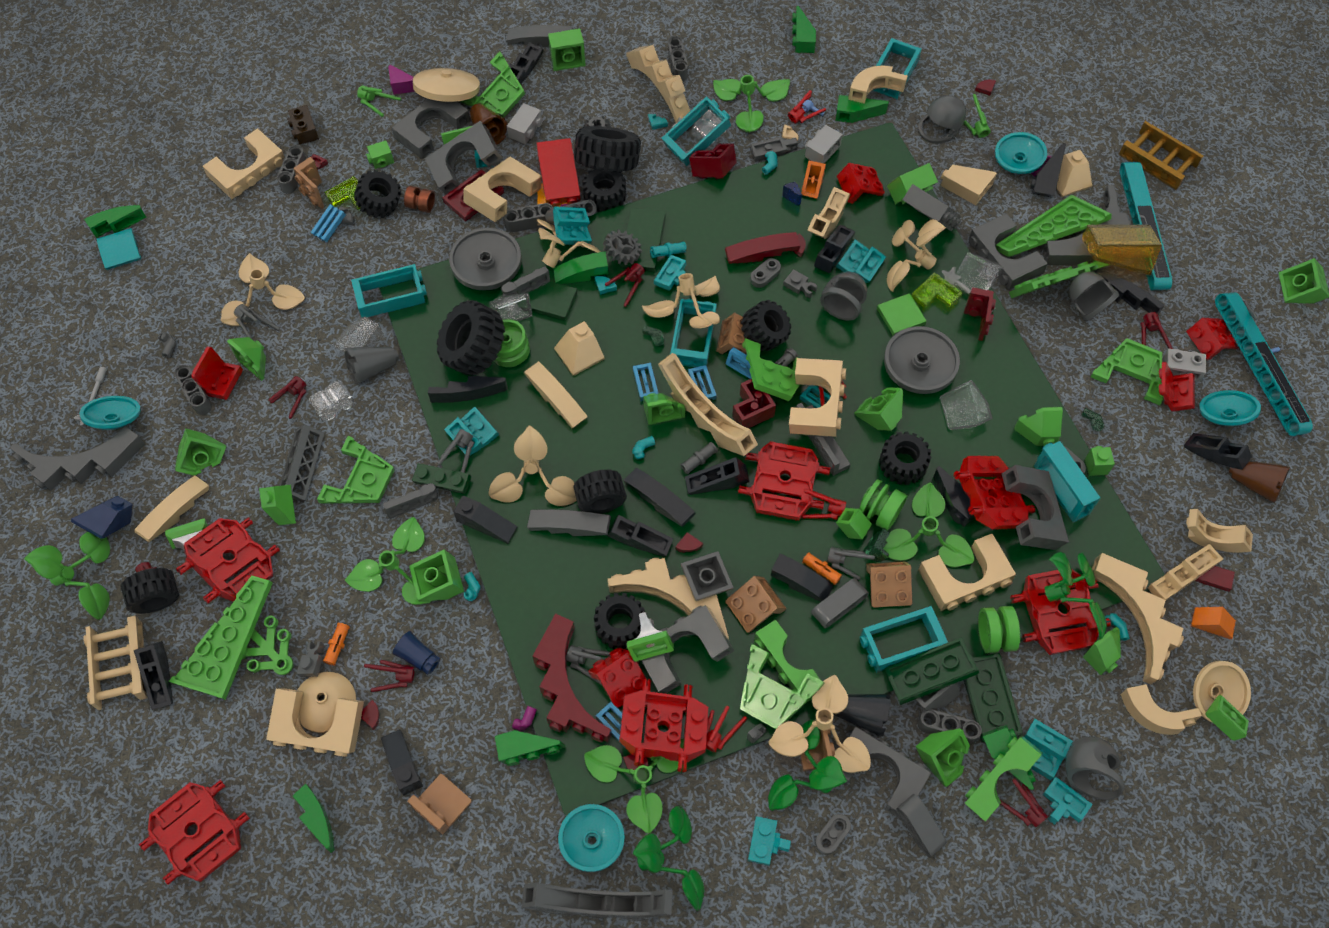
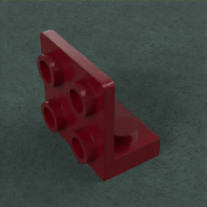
M972 287L964 308V314L982 317L978 340L982 341L984 335H988L989 327L992 325L994 317L992 310H994L996 299H993L994 291Z

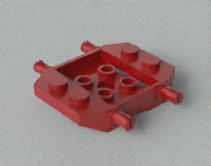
M770 441L761 448L758 454L751 452L746 454L745 460L757 461V471L754 485L751 487L740 485L738 493L751 496L756 513L799 521L811 507L823 510L824 501L814 500L811 495L804 493L805 489L813 491L815 474L829 475L831 468L820 466L818 458L812 449ZM788 474L790 479L784 481L780 478V475ZM763 490H766V491H770V492H773V493H774V492H777V493L787 494V495H790V496H798V497H801V500H800V499L789 498V497H784V496H779V495H773V494L763 493L762 491H763Z
M967 456L963 459L960 471L954 472V477L960 480L963 490L970 498L969 514H974L977 521L991 529H1016V526L1028 520V513H1034L1036 510L1035 506L1025 505L1020 493L1006 491L1002 473L1009 468L999 456ZM974 477H996L995 479H974Z
M249 517L241 523L237 520L219 518L184 543L186 562L177 567L176 571L182 575L190 568H193L211 586L212 591L203 596V599L208 604L219 596L234 602L237 598L236 595L251 576L266 580L273 577L271 557L280 550L276 545H273L266 551L260 544L252 540L245 530L253 524ZM231 553L235 558L228 561L223 558V555ZM253 560H258L256 563L247 568L245 571H243L237 577L232 579L230 582H225L238 571H240L249 563H251Z
M1072 569V579L1081 576L1079 573ZM1059 570L1028 575L1025 579L1023 592L1010 596L1012 603L1022 601L1026 603L1034 629L1033 633L1022 634L1023 642L1035 640L1049 655L1090 648L1097 641L1099 634L1089 603L1070 601L1062 603L1061 599L1050 602L1047 596L1044 595L1046 594L1045 586L1063 580ZM1086 579L1073 583L1072 586H1069L1070 594L1067 597L1090 599L1089 589L1098 588L1097 580L1095 579L1096 584L1094 586H1089ZM1059 604H1063L1066 606V614H1063L1058 610ZM1106 618L1107 627L1111 626L1109 618ZM1086 623L1087 625L1052 633L1049 632L1051 629Z
M643 679L641 691L624 696L619 742L635 756V766H638V763L639 766L644 765V757L662 756L671 761H678L677 771L681 772L682 770V772H686L687 762L705 753L708 707L692 697V685H689V688L688 684L684 685L683 696L651 692V680ZM645 707H647L644 743H641ZM683 712H686L684 746L680 748ZM666 725L669 730L662 732L658 729V726Z
M221 780L210 788L190 782L149 814L148 834L150 836L139 843V846L143 851H146L151 845L157 843L165 852L173 865V870L163 877L166 884L169 885L181 875L201 882L241 849L238 829L250 817L244 812L235 820L229 818L214 798L215 794L226 787ZM192 824H197V832L193 835H188V827ZM223 830L224 833L222 835H220L217 839H215L212 843H210L207 847L200 851L191 860H189L188 862L186 861V859L189 856L195 853L205 843H207L210 839L214 838L220 831Z

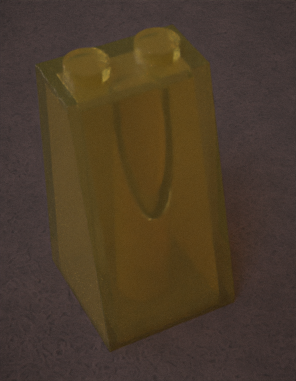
M1087 225L1086 231L1082 236V240L1086 244L1093 260L1146 275L1152 274L1162 246L1150 225Z

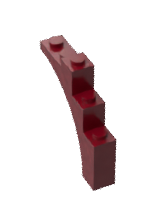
M555 614L532 656L536 667L544 671L548 669L539 687L544 698L550 701L555 699L546 717L549 727L557 732L562 730L567 733L571 725L573 730L582 734L583 732L591 734V738L598 742H609L612 736L611 729L595 720L585 711L576 699L568 682L566 656L575 626L573 621Z

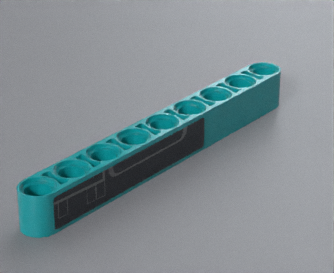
M1123 162L1120 165V175L1149 288L1151 291L1170 290L1172 287V276L1141 162Z
M1236 292L1217 295L1215 305L1286 432L1290 436L1310 433L1313 428L1311 419L1240 295Z

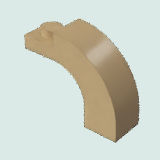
M891 66L867 68L854 78L848 100L865 104L869 92L876 88H888L904 92L907 75L892 72L893 67Z
M834 187L822 212L819 215H814L807 229L808 232L824 239L828 238L839 223L850 194Z
M1190 509L1186 523L1189 529L1188 537L1193 542L1203 547L1210 544L1214 549L1224 552H1251L1253 534L1246 525H1217L1208 521L1198 509Z
M1147 684L1127 688L1121 694L1130 715L1140 725L1156 733L1166 735L1179 734L1185 727L1195 725L1196 720L1202 716L1199 708L1182 712H1168L1161 709L1153 701Z

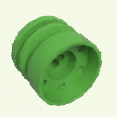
M877 479L866 491L859 509L864 515L869 511L867 515L869 521L877 515L876 525L888 531L900 514L908 495L897 489L891 495H888L889 485L886 484L880 490L882 481Z

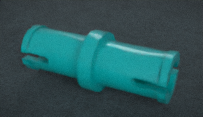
M684 241L673 244L668 242L661 246L650 247V255L652 258L686 253L687 246Z

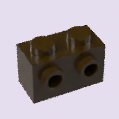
M308 105L288 110L290 117L287 120L290 128H294L291 132L294 140L298 139L299 145L319 140Z

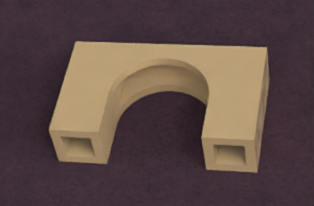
M258 128L244 137L248 148L257 156L253 165L246 169L234 170L227 167L218 157L203 165L207 177L231 199L241 195L247 188L254 186L260 179L268 176L276 168L281 167L285 159L283 151Z
M510 156L464 188V203L496 222L507 214V200L493 192L492 189L498 186H511L530 197L541 189L542 176Z
M797 358L795 369L796 384L823 387L830 393L831 397L825 405L818 408L791 407L789 419L790 434L836 437L837 429H841V418H838V414L843 411V401H840V396H844L845 385L842 384V380H846V368H843V361Z
M993 534L975 540L971 547L983 571V578L978 582L968 584L953 578L940 555L921 562L918 571L940 611L948 609V611L953 610L964 601L970 603L981 594L984 596L989 595L996 588H1006L1013 583L1012 580L1016 573Z
M286 688L276 689L266 740L273 741V745L286 746V743L294 744L293 748L306 750L307 747H312L314 752L327 753V750L335 751L334 755L347 756L349 753L355 752L364 701L348 698L337 699L334 721L331 728L323 736L315 737L306 733L299 721L303 691Z

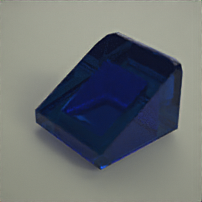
M797 183L785 184L783 186V197L800 206L802 193Z

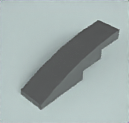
M560 25L520 26L508 29L506 41L510 45L524 42L526 46L528 43H541L542 47H548L549 33L574 29L573 27Z
M531 510L527 528L530 531L548 530L551 534L569 533L571 536L608 535L611 517L609 515L570 510Z

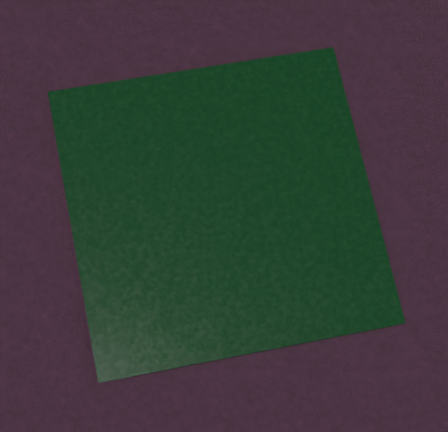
M890 122L842 137L841 146L824 163L826 167L818 199L801 195L809 161L805 157L806 149H802L777 157L778 165L768 175L762 172V168L768 163L766 160L728 172L721 179H715V177L708 178L588 216L590 223L587 226L592 239L591 245L604 252L603 242L608 233L610 234L612 230L617 232L618 229L621 233H624L627 230L631 207L665 211L660 246L668 242L673 244L684 241L686 243V253L673 254V256L686 260V266L683 270L686 271L685 273L693 275L695 286L716 276L720 286L719 292L706 297L695 295L696 301H708L717 304L716 313L720 317V322L714 324L707 370L717 398L716 400H709L732 420H734L732 418L733 406L743 402L740 396L741 383L750 380L726 365L730 350L724 354L716 351L722 321L733 313L743 317L746 311L761 301L766 300L776 302L777 305H781L782 309L787 312L786 315L790 318L789 323L792 327L790 329L791 334L785 342L774 349L760 351V358L764 360H770L775 363L785 354L784 351L786 349L792 348L797 352V358L843 361V368H846V380L842 381L846 385L844 393L847 398L844 399L840 396V401H843V411L838 414V418H841V429H837L836 437L833 436V438L849 461L850 468L834 476L831 472L829 475L815 474L813 491L833 499L846 501L845 508L859 509L862 498L869 487L877 479L881 480L882 486L880 490L888 484V495H891L896 489L908 495L900 514L888 531L876 525L877 515L870 520L872 525L863 539H852L845 535L836 524L837 520L801 518L797 521L756 513L751 496L738 493L739 486L732 489L688 494L685 476L735 457L747 466L750 482L741 486L751 487L754 485L758 463L757 461L745 460L746 455L742 456L718 447L711 432L699 428L688 411H685V418L648 425L643 401H640L633 366L651 363L658 393H663L672 398L670 394L672 390L658 363L670 355L680 300L692 299L691 295L685 296L680 292L678 306L674 308V313L665 317H652L643 310L642 305L648 306L660 301L670 300L675 303L677 286H680V284H674L670 291L654 285V279L669 258L667 256L657 257L655 272L645 271L641 277L642 281L636 288L627 307H624V303L635 281H625L626 275L614 282L617 286L616 291L599 294L595 282L596 276H591V281L562 284L577 288V294L566 320L498 303L497 297L502 286L492 290H476L461 284L451 271L449 259L416 269L417 271L420 270L423 281H420V284L425 285L427 293L424 296L425 303L388 312L439 460L453 441L444 429L457 417L463 418L474 407L482 413L499 433L489 444L469 456L465 473L470 474L472 477L466 494L451 491L456 506L464 495L480 502L518 527L509 544L462 524L526 707L531 706L537 709L532 722L535 733L538 736L559 740L566 746V748L560 749L559 753L552 755L543 754L565 816L580 806L587 804L602 805L641 789V784L636 783L633 775L630 773L617 771L614 781L601 782L589 772L584 759L585 753L604 745L613 746L620 752L622 763L619 767L627 769L623 757L631 753L613 736H611L609 742H598L591 738V734L586 732L582 734L573 730L571 725L567 733L562 730L557 732L549 727L546 717L555 699L550 701L544 698L539 687L548 669L544 671L536 667L532 656L555 614L574 622L575 630L569 642L568 650L570 646H580L586 649L608 652L617 649V646L610 648L608 643L604 645L601 638L599 639L594 624L596 606L599 607L601 600L606 601V596L614 597V593L610 594L607 579L616 574L626 575L634 570L643 571L645 570V562H648L650 559L665 558L671 580L676 576L684 575L681 563L718 551L734 587L731 590L717 594L729 642L734 652L716 662L711 658L702 640L696 635L682 636L673 644L674 651L670 652L671 665L682 684L667 694L683 696L684 685L688 684V688L689 685H692V697L708 707V717L710 711L714 710L710 730H714L725 707L729 706L726 717L718 731L722 735L721 740L744 716L747 717L743 725L724 744L722 750L717 749L716 752H712L706 749L704 754L687 762V771L772 738L776 729L740 710L744 682H746L747 665H749L751 654L750 647L752 644L755 645V633L774 620L779 623L788 635L786 644L783 647V655L792 667L800 670L813 669L821 681L836 675L847 694H887L894 691L885 670L876 672L875 668L870 666L867 658L869 654L866 648L862 647L859 639L863 628L932 606L947 641L950 642L962 637L972 658L990 654L985 653L979 637L978 616L981 608L994 607L997 611L1000 606H1013L1019 621L1020 642L1023 641L1022 634L1034 632L1026 603L1024 601L1012 603L1010 596L1023 592L1025 579L1028 575L1058 570L1049 560L1058 552L1065 553L1071 569L1080 575L1083 573L1078 563L1079 553H1083L1086 556L1091 568L1095 559L1101 553H1104L1148 572L1146 578L1148 585L1144 590L1146 592H1150L1148 587L1153 582L1165 575L1106 476H1089L1086 466L1084 475L1100 496V500L1088 516L1075 522L1071 521L1058 502L1069 542L1056 550L1020 545L1016 529H991L977 521L976 518L963 527L952 519L946 505L944 512L940 516L935 517L939 523L937 530L940 531L944 542L949 535L954 534L964 538L972 547L975 540L993 534L1016 573L1010 586L1006 588L998 587L994 592L986 596L981 594L970 603L964 601L953 610L948 611V609L940 611L918 569L921 562L938 556L939 549L943 545L939 542L937 535L926 536L921 534L914 541L918 547L917 553L911 559L906 560L911 565L912 605L871 606L870 574L866 571V564L905 562L886 557L881 552L887 535L892 530L905 529L911 534V538L919 532L926 516L919 517L915 515L912 509V502L916 493L930 482L939 492L933 478L939 466L954 479V472L960 471L963 459L967 456H999L1008 468L1014 465L1035 468L1034 465L1038 460L1037 457L1043 451L1042 448L1044 446H1036L1015 430V425L1019 417L1024 415L1030 417L1036 414V410L1047 407H1062V427L1059 441H1061L1063 446L1072 451L1085 465V458L1090 451L995 292L993 295V299H996L995 310L992 312L994 314L993 322L989 327L988 335H984L982 341H980L978 338L982 317L964 314L969 294L956 284L955 287H951L949 282L941 283L945 278L942 271L950 272L953 267H956V275L962 277L957 280L970 290L974 287L994 291L957 229L953 228L950 231L945 228L925 244L927 250L936 257V263L931 269H926L922 265L918 267L910 264L909 272L895 287L894 291L892 292L889 289L887 275L892 266L898 261L911 260L916 262L915 254L917 253L906 241L898 247L894 246L892 238L895 232L902 227L905 221L911 220L915 224V230L908 239L916 245L920 229L931 220L908 203L902 204L900 202L895 204L889 192L888 184L899 176L919 168L896 128ZM848 163L874 168L885 193L880 196L863 192L854 203H848L847 201L843 210L844 213L836 228L842 225L856 232L844 254L856 239L868 249L874 247L885 255L886 258L870 282L866 283L867 298L861 304L862 311L860 315L854 320L846 321L829 314L823 308L820 300L829 280L843 271L835 266L829 274L814 267L816 257L825 246L828 238L819 237L808 232L807 229L814 215H819L822 212L833 188L836 187L842 190L837 175ZM933 189L929 192H926L931 196L935 197L936 199H938ZM545 229V230H547L548 232H550L552 235H554L553 232H552L550 229ZM539 232L515 238L520 247L522 258L518 273L528 275L536 269L546 266L549 270L550 281L555 282L553 268L542 262L552 240L541 239ZM796 232L797 235L800 233L806 243L802 257H799L793 251H782L781 256L764 257L763 261L729 264L725 252V247L780 233ZM556 242L555 248L561 251L560 255L562 256L573 245L563 246ZM578 246L564 257L563 261L559 260L555 267L572 259L597 252ZM606 255L608 274L598 276L612 279L626 268H621L618 260L612 261V256ZM772 258L780 262V273L766 286L757 288L751 284V273L764 261ZM793 269L808 277V283L811 282L817 285L816 291L809 289L812 292L811 298L806 297L803 291L797 294L783 286L784 280ZM414 279L379 288L383 300L417 292ZM910 293L927 321L923 327L936 329L952 340L959 352L960 365L955 379L941 391L919 394L902 388V418L892 431L877 430L854 414L864 400L870 397L874 399L882 395L881 391L884 389L901 388L890 378L885 369L884 354L887 344L893 335L878 312L877 305ZM474 300L497 311L503 320L511 319L523 325L530 344V353L524 362L515 367H503L492 361V365L489 368H485L484 372L472 375L504 377L507 382V391L470 401L451 403L430 402L428 396L429 387L448 388V381L467 382L468 376H471L445 366L437 353L438 346L436 343L439 338L438 332L442 328L441 324L455 306L464 301ZM684 313L678 349L704 352L708 327L693 328L689 323L691 318L698 315ZM585 321L594 333L605 359L573 376L554 350V347L569 329ZM538 361L557 379L588 416L571 429L561 414L558 415L551 404L543 399L524 374L527 369ZM792 361L787 367L793 370L794 361ZM683 366L687 373L688 369L695 368L690 366ZM647 368V369H644V370H645V374H646V378H647L649 390H650V392H653V388H652V384H651V380H650V376H649V372H648V368ZM638 370L640 383L644 394L646 393L641 371ZM700 371L707 394H710L704 373ZM693 373V374H694V377H695V380H696V382H697L698 388L701 390V387H700V384H699L697 375H696V373ZM800 384L790 401L770 395L776 405L775 415L749 428L758 443L750 451L751 453L758 454L761 448L771 441L812 449L818 458L819 465L827 467L808 435L790 434L789 430L791 407L796 408L800 403L805 408L809 406L800 400V395L809 385ZM823 388V391L830 395V393L825 388ZM531 426L542 435L547 444V454L542 460H539V467L542 468V472L549 484H551L554 478L559 476H566L575 483L580 477L593 471L608 469L618 471L621 474L627 499L618 508L602 513L611 517L609 530L614 519L620 515L634 523L639 521L673 538L667 556L664 557L628 546L607 535L571 536L569 533L551 534L548 530L530 531L527 525L531 510L580 511L577 501L567 506H556L549 503L545 498V492L548 487L545 485L539 472L535 474L524 473L521 481L518 482L523 489L521 497L514 502L505 503L490 498L489 487L493 480L502 473L510 472L514 474L516 479L519 477L521 469L524 467V460L519 459L515 455L514 444L526 428ZM898 432H901V434L909 432L910 435L913 433L917 434L916 437L924 438L923 442H927L929 445L928 449H931V460L926 473L921 480L918 479L916 483L911 481L910 485H905V482H902L900 485L897 484L898 481H890V477H885V471L880 469L881 464H879L885 441L889 440L891 435L896 436ZM653 436L655 445L645 448L643 451L645 456L643 458L635 459L632 449L636 442ZM709 442H712L718 452L705 460L706 463L697 466L689 474H686L680 464L692 457L695 451H700ZM457 445L442 462V468L461 472L465 454ZM901 453L896 455L901 462H915L907 454ZM635 468H638L678 496L696 514L682 527L657 512L655 507L642 499L638 492L626 486L624 479ZM782 474L780 478L787 481L790 479V476ZM974 477V479H995L996 477ZM763 490V491H762L763 493H768V494H773V495H779V496H784V497H789V498H794V499H800V500H801V497H798V496H790V495H787V494H782V493H777V492H774V493H773V492L766 491V490ZM1021 494L1025 505H1034L1036 509L1034 513H1028V519L1040 520L1036 505L1026 495ZM812 496L814 500L824 501L822 499ZM824 501L823 510L811 507L804 515L831 514V512L827 511L829 502ZM687 532L703 543L702 548L692 552L682 553L675 550V547ZM831 547L871 552L875 559L846 556L844 564H839L860 576L858 581L869 594L861 603L827 628H824L811 613L821 603L820 601L789 588V584L771 576L772 568L780 553L803 564L802 561L808 552L822 562H827ZM975 555L972 564L961 567L946 566L951 576L962 583H975L983 578L982 568ZM827 562L828 566L832 567V563ZM833 568L842 574V577L836 585L830 582L833 585L830 595L853 579V577L839 569ZM753 576L764 577L784 604L786 610L781 614L773 613L749 633L746 632L731 611L726 600ZM1097 581L1098 588L1089 589L1090 599H1093L1095 603L1098 602L1102 610L1123 602L1115 592ZM618 592V596H622V593H627V597L632 595L635 597V601L639 600L641 607H644L648 619L653 620L654 628L658 631L663 628H670L677 619L688 616L676 605L658 596L642 592ZM1059 604L1058 610L1061 613L1066 614V606L1063 604ZM616 614L609 619L608 623L614 628L621 629L627 627L632 622V619L625 614ZM922 618L872 635L882 659L933 643ZM596 655L600 656L603 660L609 657L603 655ZM586 658L584 664L579 665L589 671L593 668V664L599 660ZM642 660L637 661L647 681L648 679L651 680L650 691L660 693ZM766 660L761 674L789 688L787 684L784 685L779 679V673L776 668L770 667ZM566 661L568 682L576 699L585 711L597 720L595 715L611 702L610 698L601 684L579 670L570 667L571 663ZM811 700L803 705L788 721H793L800 725L810 720L816 721V712L818 710L814 708ZM623 705L617 707L621 712L623 710ZM645 707L641 743H644L647 707ZM610 709L608 712L621 725L619 717ZM683 712L682 739H684L686 712ZM603 715L602 717L620 735V731L616 728V726L605 715ZM762 723L766 727L767 732L751 744L747 739L748 732ZM666 725L658 726V729L662 732L669 730ZM647 757L649 766L654 761ZM655 765L651 770L652 778L646 783V787L684 772L682 770L681 772L675 770L671 773H664Z

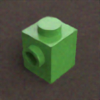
M386 140L367 146L369 152L366 154L369 164L373 163L375 169L394 163Z
M1093 447L1085 458L1089 476L1108 475L1115 465L1111 447Z
M845 508L836 522L845 535L852 539H863L872 525L863 512L856 508Z

